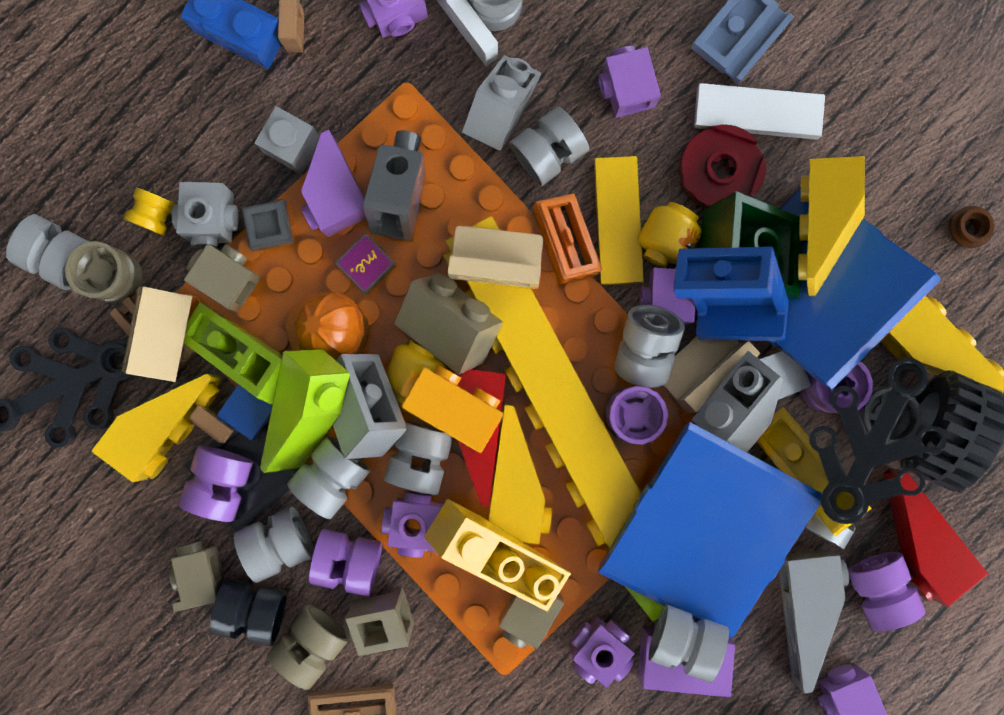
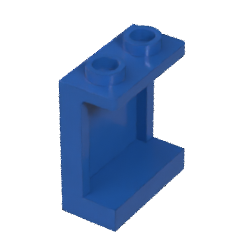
M773 247L679 249L673 291L677 298H692L698 311L696 335L699 340L782 341L785 339L789 300Z

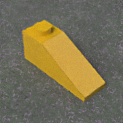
M505 405L489 522L521 542L539 544L541 533L549 534L552 508L545 507V498L515 408L512 405Z

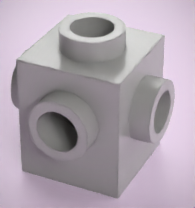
M179 182L178 204H174L172 209L173 227L177 230L176 233L191 242V247L205 249L207 244L217 248L218 243H232V231H236L239 224L238 208L234 205V193L223 183Z

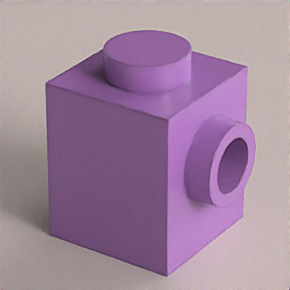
M625 46L611 52L610 57H607L605 60L603 73L598 74V82L603 99L610 98L614 117L618 118L655 108L661 94L648 47L635 50L634 46Z
M653 268L648 273L647 287H641L639 305H654L668 309L678 315L684 322V325L695 322V305L692 298H677L673 291L676 269Z
M847 664L835 667L828 672V677L818 681L823 696L819 697L818 701L824 715H887L871 675L857 665Z

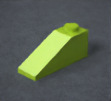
M200 302L187 321L183 343L253 396L273 405L283 354Z
M323 349L283 352L260 466L264 473L300 468L306 463L341 414L350 372Z

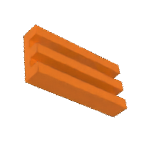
M575 194L536 201L532 209L559 284L567 283L571 279L575 281L580 280L587 275L590 277L598 275L602 268ZM561 206L565 207L566 213L568 215L570 224L572 226L574 235L576 237L578 246L580 248L582 257L585 262L584 266H581V263L579 261L576 249L573 244L574 239L571 234L570 228L566 225L564 216L560 208Z

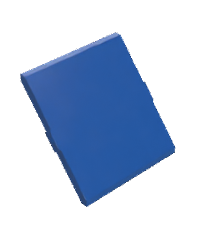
M801 186L779 209L799 217L802 214H808L809 202H801ZM862 219L816 296H809L807 280H801L800 297L788 299L789 306L785 339L767 342L773 347H778L826 388L832 390L941 278L936 272L882 235V231ZM803 241L802 254H807L808 241Z
M689 422L683 428L650 484H646L633 505L634 510L600 563L598 573L663 606L670 605L692 613L694 622L705 618L727 626L730 639L734 637L768 583L773 581L785 563V557L821 504L822 493Z

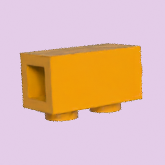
M437 365L434 372L425 367L420 375L413 371L400 392V395L406 398L401 408L481 454L504 415L502 411L497 409L500 400L478 387L472 395L457 386L461 377L440 365Z

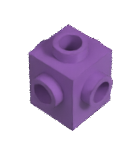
M364 0L358 3L369 28L377 25L382 38L389 35L393 37L404 35L414 28L415 23L428 18L424 0Z
M406 491L405 498H396L393 501L392 508L385 507L383 515L382 533L389 534L388 546L398 547V554L409 557H424V551L436 552L424 536L444 503L432 502L431 494ZM409 519L418 520L421 528H412L409 524Z
M595 615L590 623L584 622L570 640L572 644L569 647L573 661L576 662L572 666L573 669L590 684L598 680L608 688L614 679L617 682L621 681L634 663L631 658L635 653L628 642L631 635L614 620L611 619L606 623ZM599 651H610L602 662L596 659Z

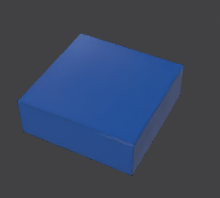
M238 384L216 417L250 440H255L270 419L273 405L256 398Z

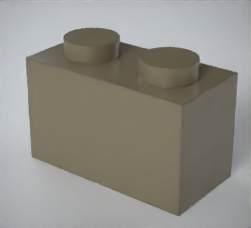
M435 273L411 282L394 324L459 375L484 363L503 321L492 314L486 304L472 299L460 290L454 280L445 275Z

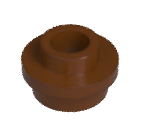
M964 207L952 216L949 224L950 235L961 247L970 249L980 247L986 244L992 237L995 227L994 219L988 211L981 207ZM966 221H970L974 225L975 231L973 235L967 233L965 229Z

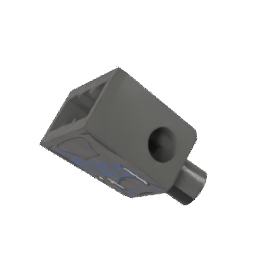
M405 130L397 131L393 146L380 145L378 148L363 204L371 234L410 242L413 240L425 181L424 154L419 152L421 137L416 133Z

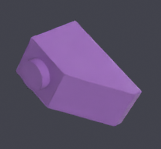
M327 130L320 135L301 191L307 202L306 205L301 207V210L312 230L319 228L327 237H330L366 219L363 208L365 197L330 130Z

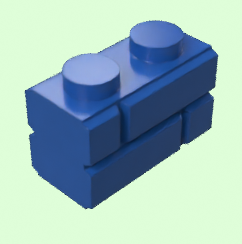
M188 0L182 11L181 18L195 34L245 59L249 58L251 62L267 70L282 45L278 39V18L243 0Z

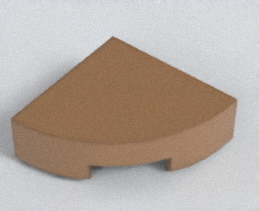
M198 405L189 417L191 421L217 442L225 443L235 429L216 417L219 413L217 410Z

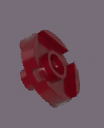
M727 124L713 126L711 129L697 134L687 144L680 158L679 175L682 191L703 208L709 207L735 191L749 197L755 196L760 190L766 175V161L764 155L761 156L760 149L756 146L758 142L746 130ZM721 158L727 159V167L733 170L732 176L725 175L722 179L715 176L716 171L711 169V164L718 163Z

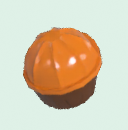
M321 292L311 294L299 300L290 311L286 322V335L292 349L295 351L323 349L335 360L341 354H359L365 347L368 339L369 326L366 317L352 298L340 292Z

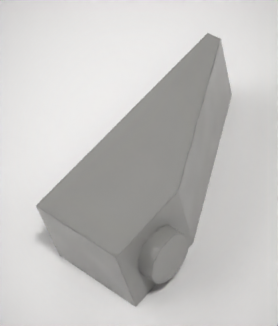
M827 549L789 553L785 557V563L779 570L792 682L803 693H812L815 688L845 602L844 586L849 584V573L845 561L841 560L840 555Z

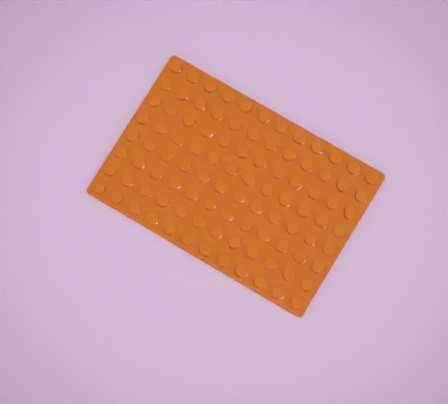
M403 83L337 144L365 197L379 146H393L396 132L401 130L416 133L421 137L419 152L424 154L425 181L412 242L371 234L367 219L330 237H327L319 228L312 230L301 210V207L307 204L301 192L308 173L307 171L275 200L284 199L287 202L295 243L253 252L249 248L245 228L232 240V243L227 244L248 258L244 266L262 277L239 312L227 309L187 282L175 293L192 296L188 320L201 302L283 354L284 351H295L292 349L286 335V322L290 311L296 303L311 294L340 292L355 301L368 321V339L365 347L359 354H379L386 372L396 346L409 343L410 339H412L394 324L410 284L414 280L435 273L449 277V266L443 257L444 254L450 252L445 240L455 236L457 226L472 227L492 216L499 230L541 236L542 234L535 215L412 84ZM365 233L397 265L367 295L335 264ZM543 240L538 289L531 288L641 493L646 484H650L685 425L689 422L697 425L692 421L697 412L686 413L663 386L651 387L650 389L657 392L665 401L668 411L667 425L662 434L654 441L641 445L625 442L610 432L604 419L607 401L616 391L636 386L621 378L614 369L619 344L623 340V330L628 314L589 275L575 281L571 279L567 283L559 284ZM452 279L463 292L470 290L466 281ZM491 347L484 363L471 370L506 374L504 369L511 365L503 351L495 354ZM448 367L447 370L453 373V370ZM224 374L229 379V381L235 387H237L238 383H236L234 380H232L230 377ZM506 375L501 411L504 413L505 405L514 406L545 498V507L552 508L549 534L541 533L539 544H525L571 573L559 592L563 597L564 605L543 639L545 641L610 579L598 573L599 565L609 548L606 543L598 546L586 525L587 522L593 519L585 504L577 508L565 485L572 481L565 466L557 469L545 448L552 441L544 427L536 431L525 410V407L531 404L524 389L515 392ZM397 401L404 421L437 429L401 408L403 403ZM503 417L500 420L490 506L480 505L458 440L453 438L448 459L440 461L444 475L438 495H431L432 502L445 503L448 498L489 521ZM333 425L324 438L329 435L337 439ZM394 444L381 457L361 458L371 471L356 489H346L347 500L344 505L376 540L382 541L383 548L489 663L502 675L511 673L535 650L534 647L528 644L525 648H520L502 635L504 630L499 627V617L512 594L442 559L437 552L424 551V557H409L398 554V547L388 546L389 534L382 533L385 507L392 508L393 501L396 498H405V492L412 490L384 481L389 459L391 456L398 454L399 451ZM412 455L411 465L423 467L426 458ZM311 456L306 461V464H313ZM409 519V524L412 528H421L418 520Z

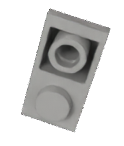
M504 55L477 89L462 133L501 151L513 133L539 81L541 72L532 69L522 59L510 58Z
M747 351L693 417L692 421L702 429L748 452L772 423L784 378L750 351Z

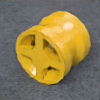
M136 187L133 194L135 199L133 208L126 211L123 219L164 236L167 230L165 221L167 216L172 213L175 203Z

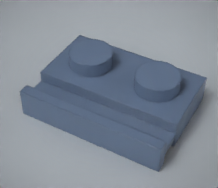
M728 0L693 42L691 49L722 74L726 73L734 80L733 83L738 86L794 16L783 12L778 8L779 4L774 0Z

